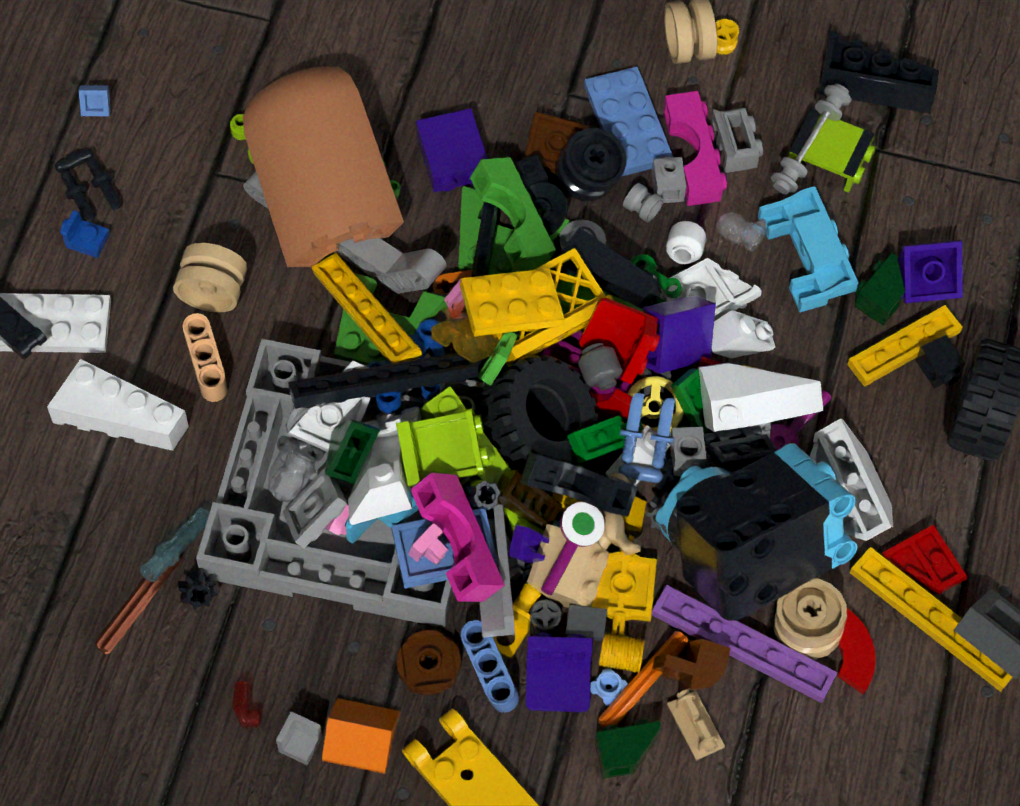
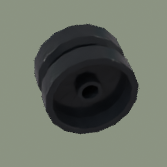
M586 128L576 132L558 155L555 163L556 179L561 189L570 197L580 201L598 200L604 197L624 174L627 164L626 153L621 142L610 132L600 128Z

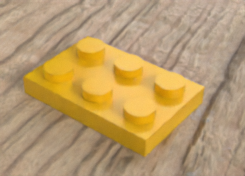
M550 268L461 278L460 288L473 336L563 326L565 318Z

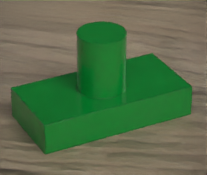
M689 369L671 385V388L690 426L703 427V433L707 434L710 429L706 428L704 424L699 370Z

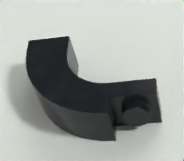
M532 452L529 453L520 480L521 483L527 486L566 495L586 502L605 512L626 517L629 516L638 489L633 484L595 469L554 456H544Z

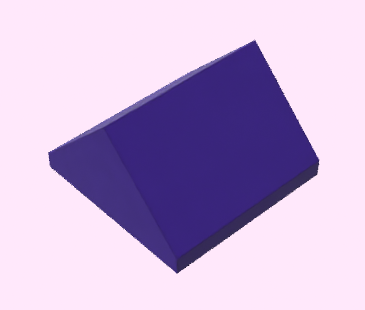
M962 240L902 246L898 263L905 290L903 296L905 304L963 298Z

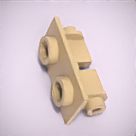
M688 689L683 690L677 694L678 699L667 703L696 761L725 748L696 691L690 693Z

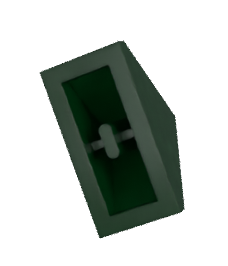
M349 419L333 430L328 449L325 475L354 484L380 432L379 428Z

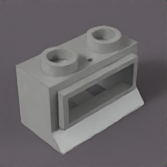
M746 108L722 112L713 109L710 125H712L713 131L717 130L718 132L716 140L718 150L724 151L723 172L730 173L757 168L759 156L763 155L761 140L755 139L753 134L756 130L754 117L747 115ZM740 126L746 149H737L731 128Z

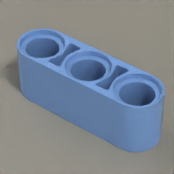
M478 620L469 621L461 630V639L485 694L494 709L504 713L510 712L517 706L519 695L493 637H484L483 641L478 644L470 643V639L475 633H482V624ZM491 660L498 662L497 667L492 672L482 671L486 662ZM500 689L510 690V695L507 699L503 701L495 699V695Z

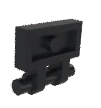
M759 425L726 431H711V433L704 434L705 446H709L708 453L715 465L727 471L742 469L777 451L768 435H762Z

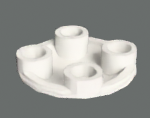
M419 407L405 409L401 411L402 414L395 415V412L391 414L383 412L377 415V420L368 421L365 424L379 428L380 432L377 437H389L398 434L396 423L405 421L410 423L417 422L421 419Z

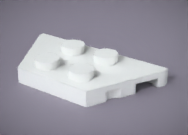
M706 258L671 277L678 279L681 283L683 291L679 297L669 298L664 289L661 288L662 294L660 298L667 302L696 295L716 303L715 321L731 310L734 311L760 297L761 289L756 285L752 287L739 280L737 274L730 270L722 269L719 264ZM672 285L668 291H675L678 286Z

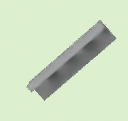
M503 504L493 507L494 518L488 519L498 560V571L505 586L484 602H480L483 638L515 635Z

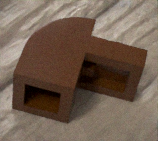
M705 639L690 641L685 660L669 654L656 656L652 669L662 672V677L665 679L680 681L678 691L688 689L691 692L706 689L716 684L722 678L726 670L731 648Z

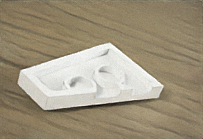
M352 361L343 372L361 370L368 367ZM371 397L348 399L341 403L331 402L316 405L310 408L287 434L328 452L332 431L349 419L361 422Z

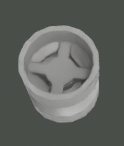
M637 183L627 194L623 206L631 212L636 211L639 213V217L648 223L659 212L663 204V198L657 194H650L644 185Z

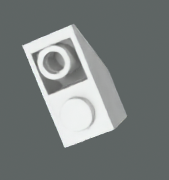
M731 310L714 321L712 351L715 354L728 358L770 351L776 348L772 337L773 330L766 321Z

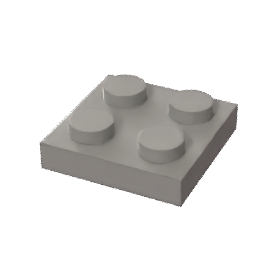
M325 468L283 511L295 543L302 548H305L311 541H315L329 522L339 517L347 505L337 479L325 475Z

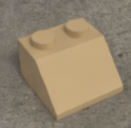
M547 524L543 535L549 538V544L540 543L537 553L544 555L545 559L544 561L533 563L527 583L558 606L569 608L570 604L591 607L597 595V588L603 570L607 566L609 552L597 543L587 547H577L553 595H548L541 588L567 540L563 536L561 528Z

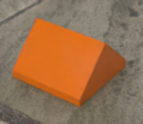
M337 698L327 721L322 761L386 774L400 711Z

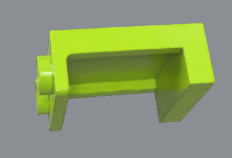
M472 409L412 423L409 421L396 423L407 484L410 488H413L430 473L457 475L458 479L486 473L485 465H490L487 447H481L479 434L484 433L480 415L475 416Z

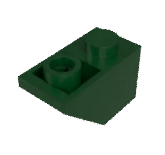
M893 253L885 261L879 260L872 270L871 274L873 276L869 281L864 279L855 292L858 297L854 307L882 326L887 323L900 307L905 293L897 255Z
M643 719L632 723V726L619 728L618 725H609L601 728L600 732H596L594 743L602 779L634 774L659 737L661 730L660 721L651 722L649 719Z

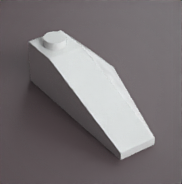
M732 363L699 367L704 424L706 428L714 432L743 428L823 411L821 382L818 380Z
M398 434L376 438L348 499L349 521L351 525L412 509L411 488L407 484Z

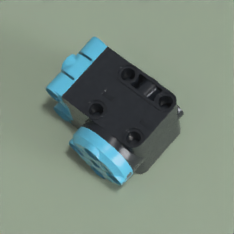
M793 443L787 444L780 450L731 474L719 467L704 469L699 466L690 467L682 474L680 481L670 491L664 505L657 512L655 519L656 523L661 527L664 536L680 551L683 578L723 619L729 621L741 619L827 571L847 563L857 551L856 542L843 530V517L853 510L856 501L855 497L836 481L834 471L825 461L816 463Z

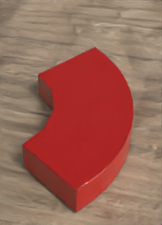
M617 388L612 393L604 395L589 391L591 398L594 397L597 404L594 410L595 413H598L599 422L616 416L622 417L623 422L628 420L632 396Z
M847 608L844 632L838 645L842 666L837 677L864 695L875 671V649L865 625Z

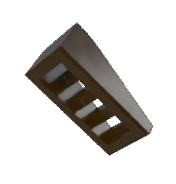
M519 471L504 472L496 485L500 491L497 499L498 503L503 504L505 508L545 531L547 524H553L562 504L542 489L521 483L522 474ZM522 491H524L525 494L520 502L518 498L520 497ZM533 498H535L536 501L533 504L532 509H529L528 507L530 503L532 502ZM543 504H545L547 507L542 517H540L538 514Z

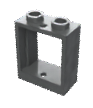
M991 588L970 607L954 631L1013 678L1017 679L1020 675V610Z

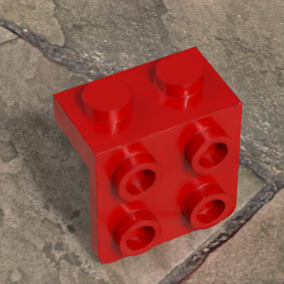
M601 298L580 337L579 345L582 348H587L597 343H604L605 346L614 348L619 361L622 363L623 371L620 380L632 384L637 374H643L648 361L646 356L649 351L654 352L659 343L660 335L657 334L658 318L608 298Z

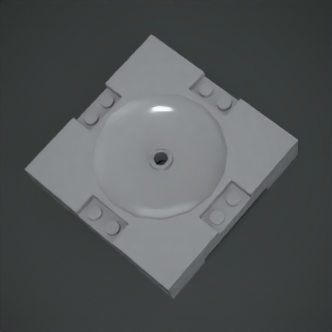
M261 339L246 389L247 398L216 502L212 503L196 557L198 568H202L203 573L207 576L213 574L215 581L291 597H293V593L351 604L353 609L446 629L454 596L449 580L404 589L392 529L381 520L377 519L353 544L347 540V535H337L326 528L323 529L321 535L315 541H311L305 548L295 543L283 511L325 468L328 452L324 451L323 458L314 462L278 450V439L282 435L290 437L285 427V424L288 422L286 414L293 411L294 404L289 393L288 382L342 373L351 362L321 356V350ZM466 380L463 382L452 381L439 384L440 393L451 387L466 409H472L475 416H481V413L478 412L479 401L484 399L481 397V393L484 387L488 385L487 383ZM421 387L402 392V403L395 412V415L402 414L401 411L411 407H419L420 410L429 402V400L423 398ZM376 396L371 397L361 420L362 423L377 420V415L383 413L377 406ZM337 479L344 498L348 503L354 484ZM418 509L405 523L425 518L421 516Z

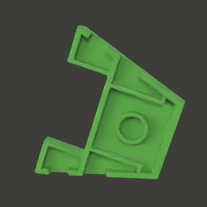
M465 186L462 188L459 271L472 270L481 222L480 216L484 205L476 190ZM565 219L562 226L549 236L553 243L561 234L563 228L569 224L568 219ZM496 225L488 275L518 272L514 271L503 248L513 234V229Z
M354 273L373 294L378 285L377 282L371 277ZM423 291L409 318L390 312L389 314L408 335L416 333L421 322L432 319L440 310L444 312L448 306L444 301L445 297ZM343 309L334 354L340 360L355 361L364 365H368L373 361L381 362L387 360Z

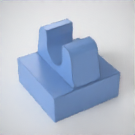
M80 85L78 91L81 116H110L109 86Z

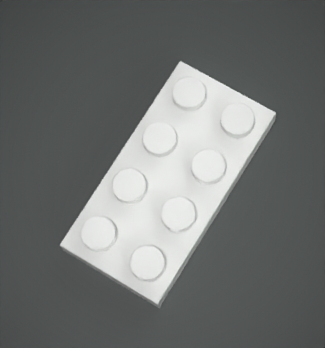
M0 293L2 299L34 327H38L47 337L45 343L41 346H35L31 352L106 353L111 309L110 295ZM23 336L20 341L23 342L28 336ZM0 340V351H13Z

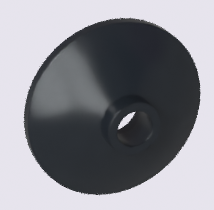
M546 182L535 183L527 187L526 190L530 194L540 217L541 213L547 210V213L541 219L550 236L565 221L568 211L567 199L557 186Z

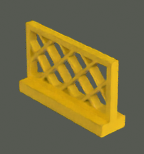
M575 248L534 269L550 268L556 289L559 279L574 283L572 296L557 292L559 300L570 303L568 313L564 314L563 326L520 331L519 339L515 341L506 361L507 366L529 356H534L585 328L598 301L601 298L613 300L610 294L605 296ZM571 259L578 269L576 277L560 273L562 263ZM579 285L590 288L595 298L590 301L576 298ZM503 334L492 335L498 343Z

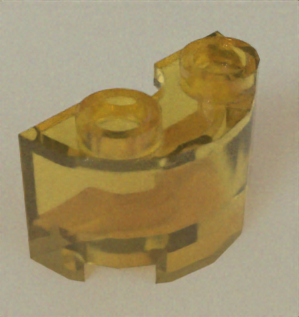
M467 312L437 323L431 328L432 334L430 339L444 347L449 346L450 342L453 343V347L458 355L472 363L489 357L499 342L498 337L493 339L492 334L473 336Z

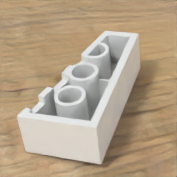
M82 359L76 364L47 406L52 422L55 424H70L85 431H90V429L107 433L108 436L119 438V436L131 438L137 443L172 451L189 427L185 410Z

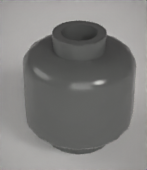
M597 343L585 348L578 360V367L585 383L589 387H599L600 391L614 387L617 384L616 379L621 376L623 371L614 348L605 346L604 343Z

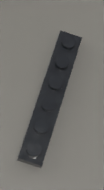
M471 351L290 381L288 382L289 393L295 409L312 408L319 404L341 403L348 399L360 397L370 398L378 394L404 392L408 389L423 386L434 387L438 384L452 381L463 382L467 379L478 377V365Z

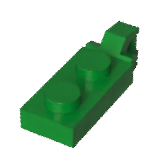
M616 416L567 435L578 464L623 448L626 436L620 435V429L626 430L627 422L624 423L622 417ZM640 421V424H639V430H638V431L644 429V428H643V425H642V423H641V421Z

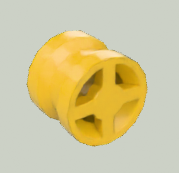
M720 19L715 22L717 33L716 53L724 55L732 53L736 49L739 27L732 20Z

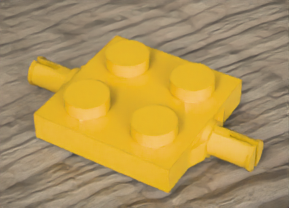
M629 535L628 539L633 542L634 537ZM621 549L620 552L609 553L607 566L603 570L597 588V595L591 607L607 609V617L613 619L611 634L617 635V626H619L618 635L624 637L625 621L628 620L651 621L657 559L640 557L636 554L627 556Z

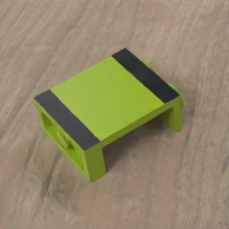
M810 110L789 152L788 158L794 160L797 158L822 117L818 111ZM827 118L802 160L847 178L844 191L849 193L853 184H859L863 177L865 168L862 165L864 161L870 162L876 148L872 145L874 133L841 120L833 121Z

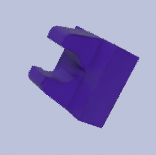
M516 525L508 556L530 564L544 561L545 556L537 553L540 543L549 544V538L530 528Z

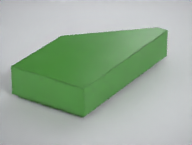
M507 332L502 335L477 378L490 386L492 385L510 355L517 334Z

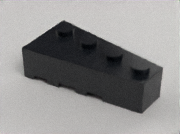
M830 30L818 94L825 95L824 90L828 85L834 86V84H839L849 91L851 100L930 114L937 90L939 70L907 58L898 60L893 58L890 52L882 49L876 52L863 47V42L852 39L851 42L839 38V33Z

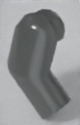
M285 435L278 439V450L298 458L316 462L324 456V450L302 440H295Z

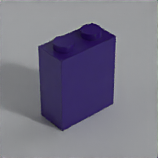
M471 108L416 120V137L433 192L451 191L456 187L473 185L470 177L480 160L487 159Z
M691 295L643 307L644 313L658 318L657 334L660 335L657 348L654 352L649 351L646 356L648 358L646 368L660 374L700 362L701 357L711 359L716 303L696 295Z

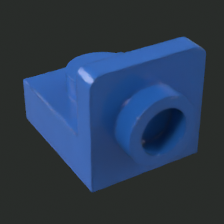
M73 210L69 219L66 218L61 226V235L66 248L95 258L99 257L110 236L109 229L82 220L80 212Z

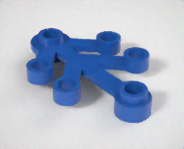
M433 319L425 320L420 323L415 334L409 335L421 349L423 356L419 359H425L424 357L429 349L434 357L446 355L442 346L446 339V331L440 322ZM388 360L381 362L373 361L367 367L390 365ZM440 385L421 387L423 398L430 401L440 394ZM402 392L376 395L378 408L387 414L396 412L402 403Z

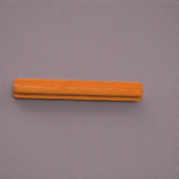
M675 631L600 715L598 723L601 727L617 725L660 677L662 672L652 669L656 656L669 654L677 657L683 651L689 641L683 633Z

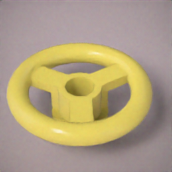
M649 376L638 380L631 386L627 392L628 395L633 397L641 389L651 385V394L644 398L641 418L644 416L648 419L660 417L661 407L664 402L660 397L661 386L669 390L673 395L676 409L672 416L671 432L672 428H676L680 424L684 415L671 388L673 382L660 376ZM651 401H656L659 404L657 412H652L649 409ZM650 427L657 433L658 427Z

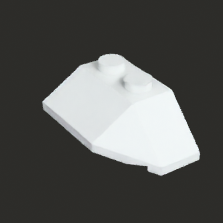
M840 418L816 432L810 457L816 463L821 461L828 463L834 471L836 481L849 491L856 500L853 510L843 517L844 532L848 536L867 541L893 527L892 504L867 451L845 421Z

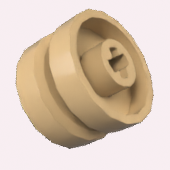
M681 0L667 2L664 11L665 35L673 63L690 62L693 53L698 60L714 59L717 51V33L710 1L691 0L688 8Z
M194 243L187 246L180 262L181 269L177 273L173 285L174 293L183 302L200 310L209 312L233 310L238 303L241 293L240 286L244 282L247 272L246 262L234 251L220 245Z
M814 578L779 598L774 619V634L778 642L812 660L828 656L838 647L846 623L847 605L841 592L832 584Z

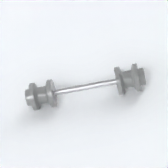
M834 84V86L828 85L825 88L824 93L827 96L825 101L819 100L815 105L816 110L822 115L797 158L794 160L784 157L780 162L783 170L781 173H773L771 177L774 183L773 187L783 194L795 193L797 191V178H804L808 173L807 169L800 162L827 118L839 121L842 117V112L839 109L841 106H848L851 102L849 91L844 86Z

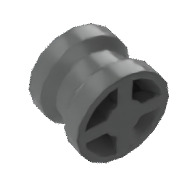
M550 600L536 602L530 609V630L534 635L548 633L554 636L560 628V608Z

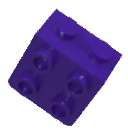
M538 633L534 637L528 636L526 665V708L528 710L587 712L589 710L592 638H585V636L580 634L553 637V635L548 633Z

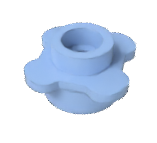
M606 668L602 670L597 681L590 683V692L599 695L603 699V703L609 706L628 684L625 680H621L620 676L612 669ZM606 685H611L612 688L608 690Z

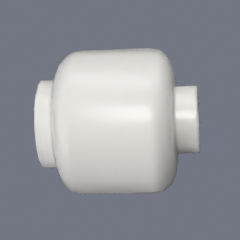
M691 221L677 222L669 231L666 242L667 254L679 264L695 263L701 258L706 243L705 231L698 224Z

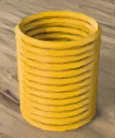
M605 632L599 666L617 668V670H629L634 673L637 671L639 673L645 640H641V638L635 639V637H623L616 634L610 635V633L607 634Z

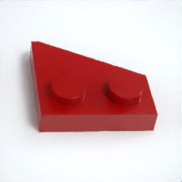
M934 525L881 553L884 558L903 573L937 594L947 591L967 578V575Z

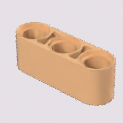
M191 314L183 322V331L198 385L203 398L207 401L218 402L226 396L228 387L210 322L202 314ZM197 330L203 331L200 334H192L194 331ZM205 355L211 356V357H210L209 359H207V360H201V359H200L202 356H205ZM211 381H219L216 385H207Z

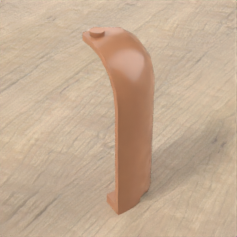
M327 66L297 70L276 79L250 99L243 115L245 138L287 267H312L325 256L339 250L338 244L343 241L353 239L355 244L368 239L390 237L404 223L362 99L348 73L340 67Z

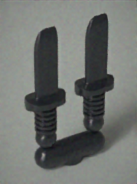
M88 148L79 152H70L66 158L56 162L55 170L61 173V179L68 189L65 192L66 198L68 200L73 199L84 220L91 222L95 216L84 196L87 189L84 184H77L72 173L69 171L70 169L87 162V166L94 177L91 181L93 187L100 188L113 211L120 208L121 201L110 183L113 179L111 173H104L98 161L93 158V151Z

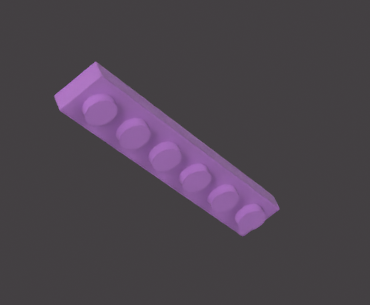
M666 585L652 610V616L697 639H705L730 647L729 656L820 703L823 702L838 673L736 620L729 621L723 619L715 609Z

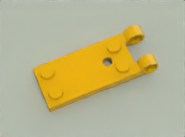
M450 709L439 721L445 731L456 742L435 760L430 757L424 746L416 739L402 749L404 756L410 764L417 769L448 806H539L469 729L464 719L454 709ZM462 771H472L473 778L471 780H464L461 777Z

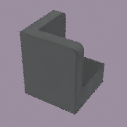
M569 604L565 637L570 634H580L585 636V638L602 641L605 634L607 609Z

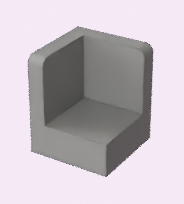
M290 712L276 739L278 751L308 765L322 739L321 726L296 713Z

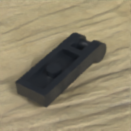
M0 297V340L25 360L32 354L31 350L35 346H41L47 341V337L38 327H34ZM23 336H28L23 342L20 341Z

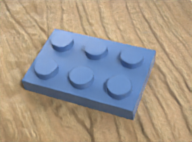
M486 509L472 510L494 562L499 569ZM427 519L391 526L404 589L448 580L446 572L452 568L454 563L452 547L443 532L439 541L448 551L437 565L425 556L417 563L408 555L412 545L433 524Z

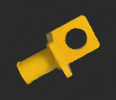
M529 584L523 585L521 592L512 604L515 629L514 642L509 646H502L498 643L497 636L493 637L499 652L508 658L514 656L528 634L531 620L530 609L541 596V593Z

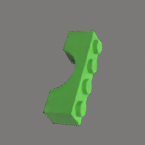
M511 158L480 160L470 179L480 200L500 208L513 224L514 232L503 248L514 271L533 270L549 262L556 252L554 243L550 239L542 219L531 200L530 194L527 192Z

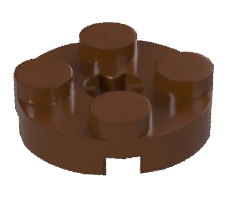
M434 630L419 631L412 634L407 639V642L403 644L402 648L400 647L397 653V671L401 681L410 692L434 695L451 688L456 683L461 667L460 652L457 645L452 640L450 641L444 637L442 633ZM425 656H432V660L436 658L438 664L433 665V669H426V667L420 665V663L424 662Z

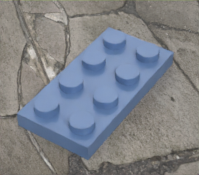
M638 67L584 79V88L600 129L614 135L621 142L625 150L627 164L622 176L652 169L653 159H660L665 156L673 157Z

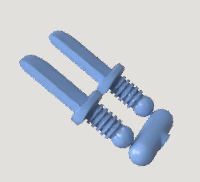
M636 393L631 399L626 430L620 429V435L626 436L621 456L622 462L625 464L619 467L618 473L625 475L629 479L658 483L663 479V473L658 469L664 466L667 443L673 444L674 438L669 437L675 399L666 398L662 404L657 435L651 434L650 438L651 441H657L652 461L654 468L630 465L634 459L633 453H635L636 438L643 439V433L638 432L644 394Z

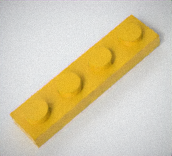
M944 305L849 358L847 365L865 387L917 358L921 346L945 335L950 339L961 333L963 327L947 306Z

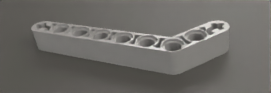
M255 171L243 184V187L250 197L268 208L257 172ZM380 238L368 239L355 244L353 239H349L339 243V250L334 252L395 293L427 289L447 267L444 258L435 250L423 249L402 253Z

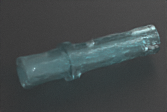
M198 508L166 543H160L156 547V553L141 566L140 572L145 579L155 582L169 566H173L179 561V555L205 529L209 517V512L206 509Z

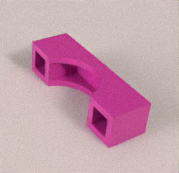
M699 91L665 95L663 114L669 135L680 137L689 142L697 154V157L691 163L683 167L686 181L685 200L687 206L721 201L722 192L727 188L725 173H720L719 150L718 148H713L714 132L712 125H707L708 111L706 102H701Z
M430 473L411 489L421 516L436 524L443 531L452 547L454 563L452 568L446 572V575L457 601L484 602L505 586L458 476Z

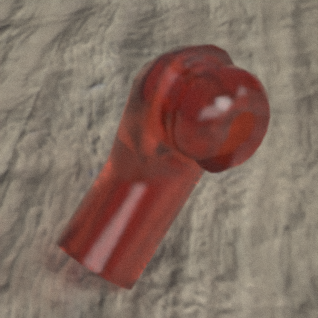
M239 681L234 686L233 709L240 726L246 729L249 727L257 728L260 725V712L257 710L249 711L248 705L251 686L245 681Z

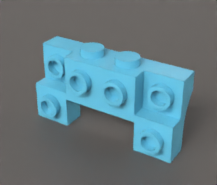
M815 186L803 189L784 200L759 207L758 219L767 239L790 234L807 275L791 279L789 286L799 313L825 306L828 303V299L856 292L859 282L848 260L849 253L844 243L841 244L838 238L837 225L833 219L830 220Z

